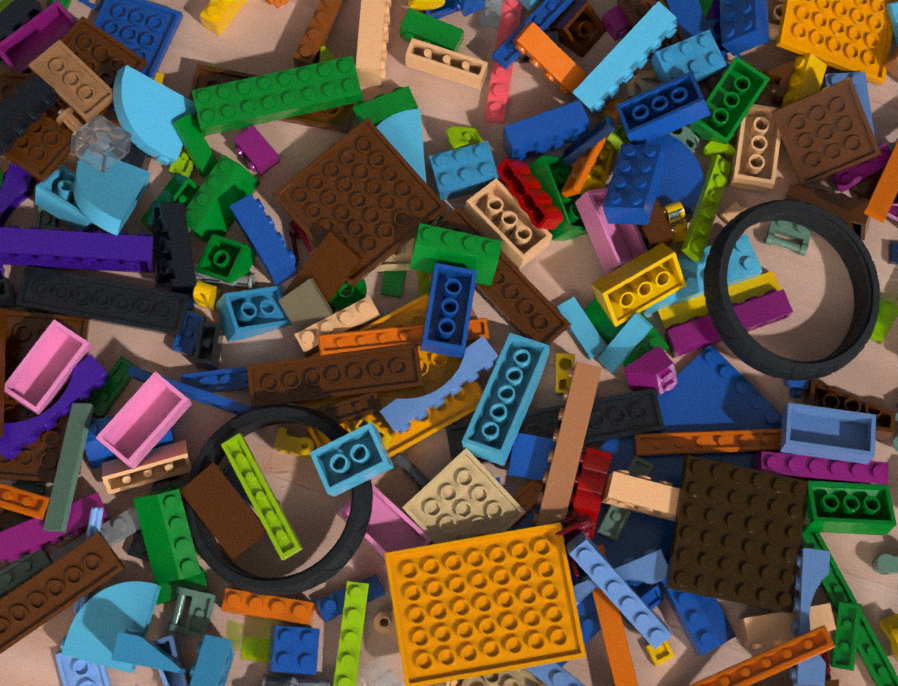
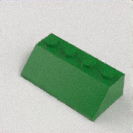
M736 56L705 101L711 115L691 123L688 128L705 140L727 144L770 78Z
M222 155L185 208L189 234L208 244L212 234L224 237L235 221L230 205L250 194L253 195L260 181L241 164Z
M541 156L529 164L531 174L539 180L542 189L551 197L552 204L557 206L563 215V221L555 230L548 229L553 235L552 240L567 241L588 234L575 204L582 195L576 194L565 198L561 194L572 171L571 166H567L563 162L562 157Z
M419 223L416 229L409 269L432 274L435 263L476 270V283L491 286L499 261L502 241Z
M597 298L583 309L607 345L612 342L630 320L628 319L615 327L597 301ZM640 312L639 314H641L650 323V321L646 318L643 312ZM652 327L622 364L624 367L628 366L657 346H660L666 353L669 346L657 330Z
M808 481L803 524L804 532L886 535L897 525L889 485Z
M172 486L134 497L133 501L155 583L182 580L201 574L179 488Z

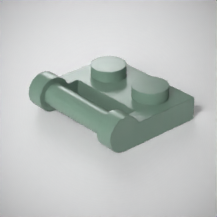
M771 221L764 244L770 246L771 244L798 252V255L805 256L812 230L792 222ZM775 233L801 241V244L791 242L776 237L774 235Z
M178 585L174 612L167 629L204 638L208 632L217 594ZM186 596H192L186 625H182L180 620Z

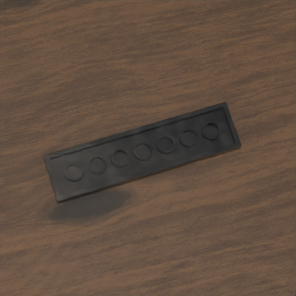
M26 265L16 305L27 309L181 337L191 297L181 293Z

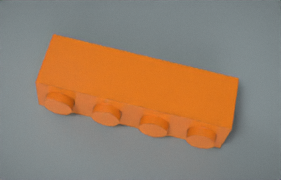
M528 22L512 40L516 44L514 46L515 49L522 55L526 54L530 58L529 62L535 68H541L545 72L543 74L544 77L550 82L554 81L559 86L557 89L564 96H574L572 92L588 76L534 22Z
M226 588L222 611L312 627L315 604L313 602L258 595Z

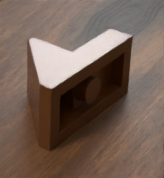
M794 61L787 62L765 73L770 78L768 83L774 85L771 91V95L774 96L773 104L780 105L784 98L795 64Z

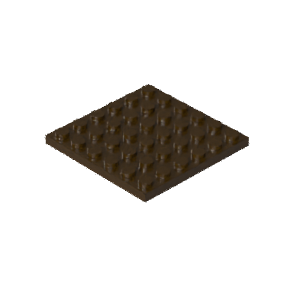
M685 455L665 589L792 613L795 578L798 571L797 556L800 555L809 482Z

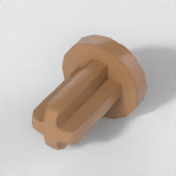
M71 107L65 110L63 108L60 109L56 122L59 125L64 123L75 135L80 134L85 127L73 115L74 110Z

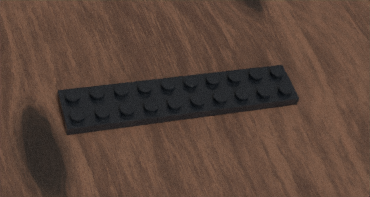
M656 388L594 399L583 445L632 437L637 434L664 431L665 428ZM565 404L527 411L518 433L553 439L555 428L559 429L561 421L557 420L560 407L565 408ZM470 422L446 426L452 461L463 451L462 440ZM511 448V451H510V453H509V455H508L507 460H508V459H511L512 448ZM476 457L481 464L492 463L491 461Z

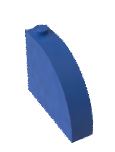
M670 134L644 144L662 145L666 165L656 197L659 204L665 206L679 200L684 208L685 215H693L705 182L701 166L694 154L685 144Z

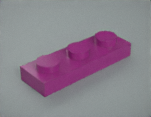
M884 141L878 144L881 155L831 175L832 180L841 193L885 167L891 151Z

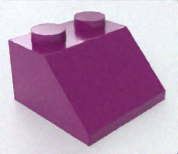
M657 346L623 368L630 391L656 388L657 394L660 395L665 391L672 390L678 383L674 363L660 346Z

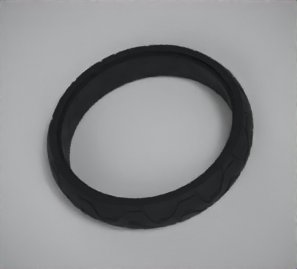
M784 199L752 206L740 212L724 226L713 242L709 251L710 254L706 259L703 278L704 297H706V307L715 330L725 345L739 359L765 375L784 380L801 381L825 377L840 370L864 349L877 322L880 307V286L875 264L868 249L846 222L832 212L811 203ZM766 221H787L802 225L823 237L836 250L844 262L854 291V313L846 337L837 349L826 358L815 361H797L779 356L754 340L736 316L728 291V264L736 242L748 227Z
M273 404L256 407L226 422L207 440L194 461L188 483L213 462L219 466L226 455L221 444L239 433L245 437L260 428L284 423L300 424L314 428L325 434L331 441L348 434V432L329 416L308 407L291 404ZM371 479L351 488V508L345 528L335 545L322 559L301 572L276 578L258 577L234 564L220 548L215 536L186 499L185 512L197 551L218 576H221L222 579L233 586L249 593L265 596H286L312 589L337 574L350 561L365 537L372 513L373 489Z

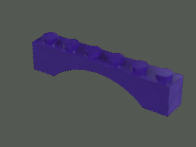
M12 164L9 165L8 170L3 174V184L0 189V227H4L13 211L23 201L33 195L38 181L20 167ZM0 265V279H2L5 269L3 265Z
M91 354L74 367L67 389L51 408L29 420L4 423V436L0 437V454L6 460L19 456L22 448L27 444L35 443L39 439V435L45 430H51L57 424L56 421L62 416H68L72 403H84L91 397V393L94 390H99L108 383L110 376Z

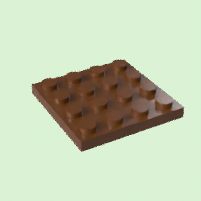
M850 77L771 111L801 185L807 186L881 155Z

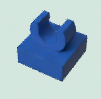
M784 380L783 382L784 386L790 387V396L792 398H801L802 388L809 389L810 380Z

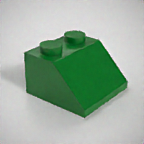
M212 234L195 271L231 284L249 273L257 254L247 244Z

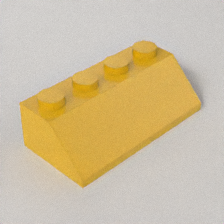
M664 243L659 244L591 283L597 301L615 327L630 319L635 313L646 310L687 286L675 251Z

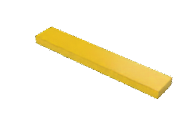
M773 271L728 286L731 303H738V305L745 303V300L750 297L757 296V298L765 296L764 293L770 290H781ZM701 295L657 310L663 330H668L669 326L680 323V325L686 324L689 319L699 316V318L706 317L708 313L705 303L706 297Z

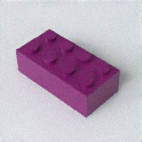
M56 0L0 42V59L11 72L31 73L32 71L28 65L59 39L61 40L77 21Z

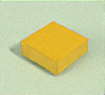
M667 640L656 649L650 644L644 646L654 666L675 657Z

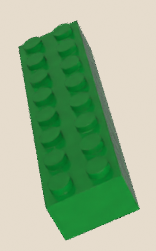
M353 55L192 90L203 136L362 101V93Z

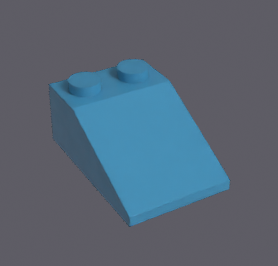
M281 286L224 293L216 302V307L227 342L247 339L292 324L278 301L284 297Z
M126 629L125 633H117L111 660L187 675L188 670L150 639L143 637L144 633Z

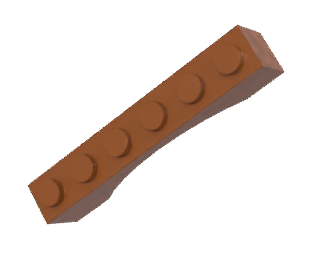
M320 0L293 56L295 68L319 63L320 48L323 45L325 46L333 23L346 0Z

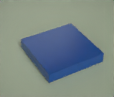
M518 433L512 447L508 475L542 481L545 470L549 471L551 465L550 462H547L550 449H555L556 442L552 441L551 438Z

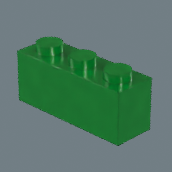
M409 8L400 26V37L409 43L414 38L458 52L464 40V30Z
M406 86L404 88L398 87L388 94L377 95L370 101H361L352 109L357 125L368 117L377 126L386 118L396 113L418 109V106L409 86Z
M176 173L152 205L160 202L184 203L186 208L199 190V187L189 177ZM151 205L139 222L153 233Z

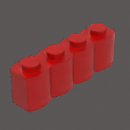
M505 158L497 167L500 179L507 183L510 193L518 198L520 207L524 212L528 213L531 223L536 228L555 230L563 221L560 209L552 204L551 197L542 189L539 180L531 174L526 162L520 159Z
M587 447L586 452H581L579 465H582L581 473H576L574 485L577 486L576 494L571 493L570 497L571 515L566 514L565 519L576 515L582 516L587 513L594 523V529L589 531V538L592 540L612 453ZM571 523L565 524L563 527L567 528L571 526ZM571 531V532H568V533H567V534H571V535H576V534L574 533V531Z

